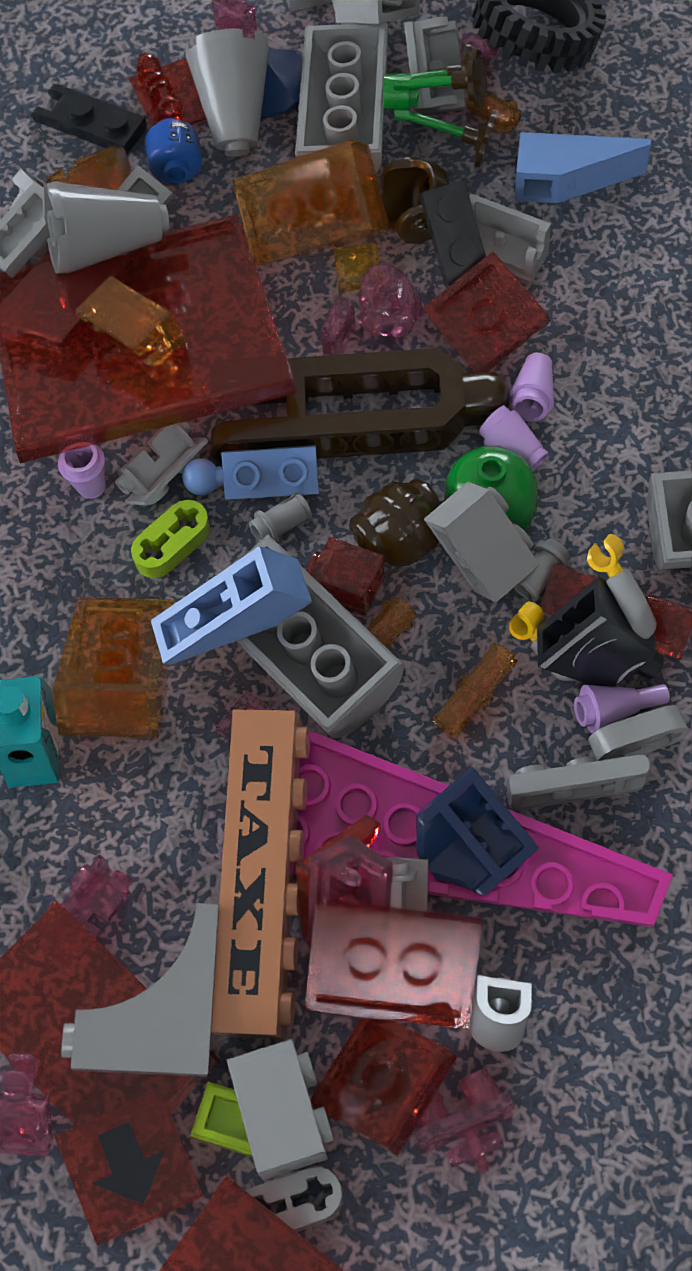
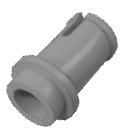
M295 492L291 497L268 511L262 512L258 510L255 512L254 519L249 521V527L258 542L268 534L279 543L280 536L301 523L312 519V512L302 495Z
M547 539L544 543H538L534 547L536 553L534 557L540 565L514 587L517 593L528 600L531 599L532 602H536L539 599L540 594L558 572H564L568 568L567 560L570 558V553L562 544L553 539Z

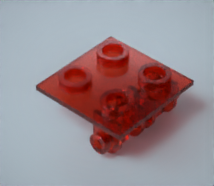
M142 53L137 58V75L130 77L129 82L152 127L161 120L175 118L190 125L207 120L186 58L161 66L159 59L150 53Z

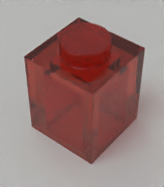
M330 536L322 552L315 551L307 568V572L344 608L364 617L367 616L385 578L383 555Z

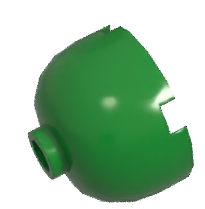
M483 446L467 452L453 464L444 484V501L467 482L486 489L492 487L506 501L509 509L505 513L513 525L516 524L525 530L531 524L537 511L538 485L530 465L517 453L500 446Z

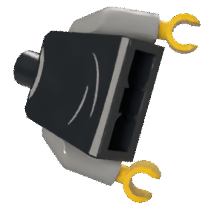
M609 534L604 539L605 549L610 553L611 557L605 556L596 543L589 549L587 555L589 566L598 572H606L610 579L606 581L598 576L545 622L543 610L534 602H526L510 620L509 631L513 637L520 640L530 639L533 642L530 648L538 656V667L552 672L557 679L562 681H579L589 685L615 687L632 673H636L646 679H653L659 674L664 664V656L656 650L654 631L657 624L655 617L630 570L623 571L618 562L623 556L624 544L614 534Z

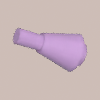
M665 684L637 690L628 687L583 685L580 689L579 697L575 698L574 710L579 724L582 727L587 726L589 732L593 734L604 726L631 717L638 713L640 709L668 704L670 695Z

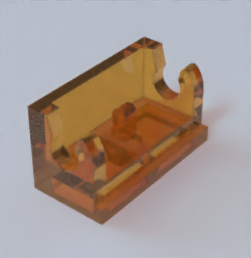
M112 276L76 309L77 314L82 320L93 324V330L98 333L106 332L131 348L133 353L138 356L146 353L157 342L156 350L145 360V363L150 367L160 365L177 347L181 349L187 343L169 311Z

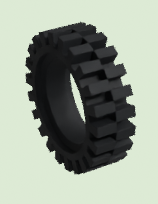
M476 0L472 12L474 28L479 29L478 35L482 40L490 39L488 46L491 49L504 48L501 56L508 60L513 55L520 57L518 65L527 67L529 61L534 62L535 70L544 72L546 65H549L552 73H561L563 67L567 72L575 71L576 66L580 69L584 67L587 61L589 62L592 58L606 24V12L601 10L603 5L600 0ZM520 5L543 11L555 17L567 28H555L536 23L522 16L511 6Z

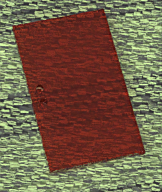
M54 901L49 906V909L0 958V1052L104 1155L105 1153L98 1135L126 1122H130L140 1147L204 1077L73 1071L71 1069L72 1058L61 1057L64 1023H75L76 1010H92L116 1005L147 990V988L58 901ZM210 1049L208 1072L220 1064V1059Z

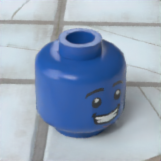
M175 118L164 119L150 128L146 134L145 150L147 164L151 174L159 181L169 184H181L195 177L200 171L203 159L200 140L195 128L189 123Z

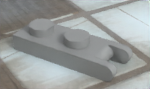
M638 754L597 761L595 757H580L569 761L566 766L546 769L543 765L525 766L518 769L515 774L508 775L506 794L509 809L518 811L640 791L645 785V776L649 772L650 761L646 756Z

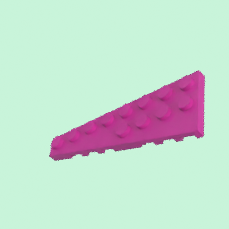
M309 730L308 758H300L299 778H306L307 803L305 810H297L296 830H303L304 856L302 862H294V875L374 886L375 857L419 859L416 855V814L449 785ZM509 810L510 813L537 844L539 849L485 896L438 880L428 869V895L653 928L673 877V874L512 810Z

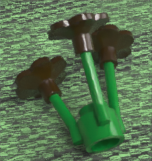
M471 43L464 44L460 64L447 65L445 70L415 74H385L383 87L384 110H394V120L411 121L461 137V142L475 147L476 161L474 166L480 167L497 115L491 112L488 121L478 129L469 125H465V128L410 111L411 106L419 107L420 88L452 86L454 90L466 89L468 99L473 101L474 107H483L484 97L487 94L486 62L484 57H481L479 49H472Z

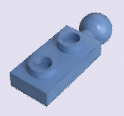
M316 445L223 451L221 453L222 466L216 467L210 460L198 458L190 461L182 473V481L185 488L190 493L198 496L212 493L218 485H224L225 500L291 496L295 492L301 495L319 494Z

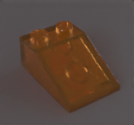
M347 140L232 180L254 266L353 243L390 231L369 144Z
M78 596L53 685L58 735L159 738L165 708L169 665L162 662L151 620L174 605V600Z

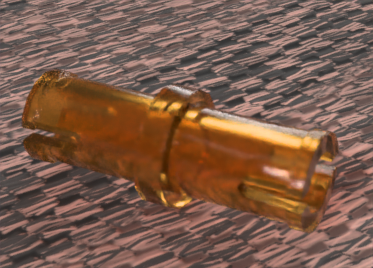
M492 643L489 650L469 675L462 674L457 680V690L432 718V722L436 723L435 726L449 737L458 739L461 732L481 707L486 708L494 700L492 693L510 670L518 664L514 654L499 643Z

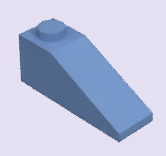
M258 546L151 620L162 662L166 665H172L275 627L312 603L298 559Z

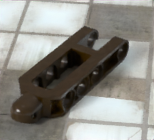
M438 348L223 363L211 371V397L213 401L216 399L226 403L253 401L254 405L287 403V417L221 422L211 430V455L215 460L222 463L221 453L223 451L316 445L317 459L445 450L459 436L465 426L483 425L489 417L484 415V413L494 412L503 405L508 408L510 389L505 379L495 372L463 373L462 365ZM434 389L435 393H441V399L433 407L306 415V401H308V397L344 395V399L353 398V394L389 392V396L398 395V391ZM418 430H426L423 432H413Z

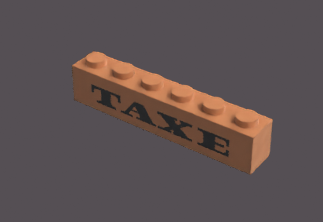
M233 709L211 1017V1033L222 1037L284 1039L285 1026H293L295 994L287 992L288 970L295 971L298 963L297 937H290L291 916H299L301 909L300 883H293L294 862H302L304 856L303 830H296L297 810H305L307 803L306 778H299L300 758H308L310 750L309 728L302 727V722L294 710Z

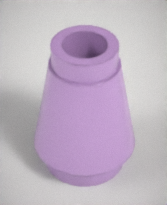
M532 353L526 357L525 363L510 391L509 404L511 410H517L524 421H540L546 417L547 413L554 406L552 360L543 353Z
M504 405L496 409L479 430V434L485 439L484 445L500 446L514 451L530 465L532 471H535L549 454L517 410L510 411Z
M84 439L73 440L66 444L58 459L59 472L84 498L93 499L99 497L105 490V457L103 451L96 444Z

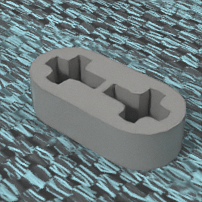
M669 705L604 726L590 735L588 740L597 761L638 754L642 755L672 745L683 739L689 733V729L679 707Z
M322 1167L307 1168L260 1184L246 1191L238 1201L236 1208L237 1222L241 1230L252 1240L259 1242L273 1241L325 1223L334 1218L342 1206V1187L336 1175L328 1169ZM318 1179L322 1187L332 1186L333 1194L325 1198V1209L316 1211L312 1203H305L294 1207L292 1199L309 1193L308 1182ZM259 1198H264L269 1206L286 1202L288 1210L271 1216L270 1223L272 1227L267 1230H262L257 1222H248L247 1215L255 1211L254 1201Z

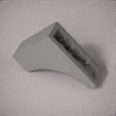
M196 903L192 929L183 950L171 968L151 987L137 996L116 1005L92 1010H76L75 1023H64L61 1057L72 1058L71 1069L73 1071L206 1077L208 1075L218 904Z

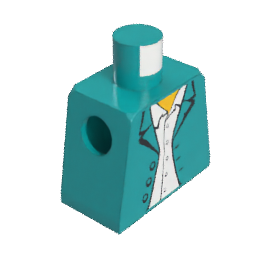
M34 676L0 680V771L9 788L59 783L58 696L42 677ZM25 751L33 754L28 759H19Z

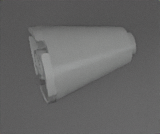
M243 29L214 30L195 36L196 45L193 47L189 42L185 44L186 59L217 149L225 151V155L229 157L248 155L250 148L258 143L269 45L268 37L257 31H254L255 39L243 37Z
M55 181L53 183H46L43 186L44 221L48 223L50 238H47L56 274H68L157 243L162 240L163 232L169 231L166 204H159L155 195Z

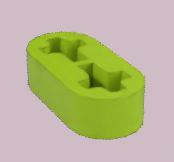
M194 500L179 501L136 537L132 543L131 554L135 567L140 574L150 578L165 576L209 536L210 523L207 511L203 505ZM183 518L189 522L195 519L197 526L193 529L187 525L181 528L179 521ZM148 549L155 552L161 549L163 556L158 560L152 556L147 559L145 552Z

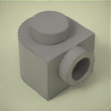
M477 975L470 1001L469 1029L472 1037L479 1045L491 1051L505 1052L516 1048L520 1044L532 1007V983Z

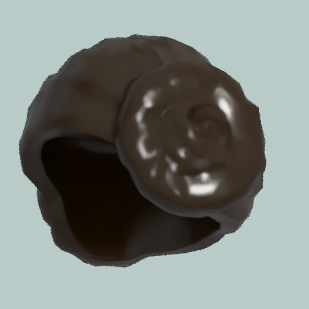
M410 156L394 159L383 169L380 176L382 185L381 208L386 224L391 231L397 232L400 239L405 243L423 244L425 241L431 240L419 194L450 184L446 170L435 162L426 161L418 157Z
M413 479L409 483L392 481L390 484L383 486L378 492H374L366 497L358 514L350 519L349 529L360 550L368 555L369 559L375 564L384 561L392 566H409L430 554L438 545L439 540L424 518L440 506L442 502L438 499L429 483L421 481V479Z

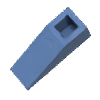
M520 132L515 201L560 203L645 174L647 172L651 139Z

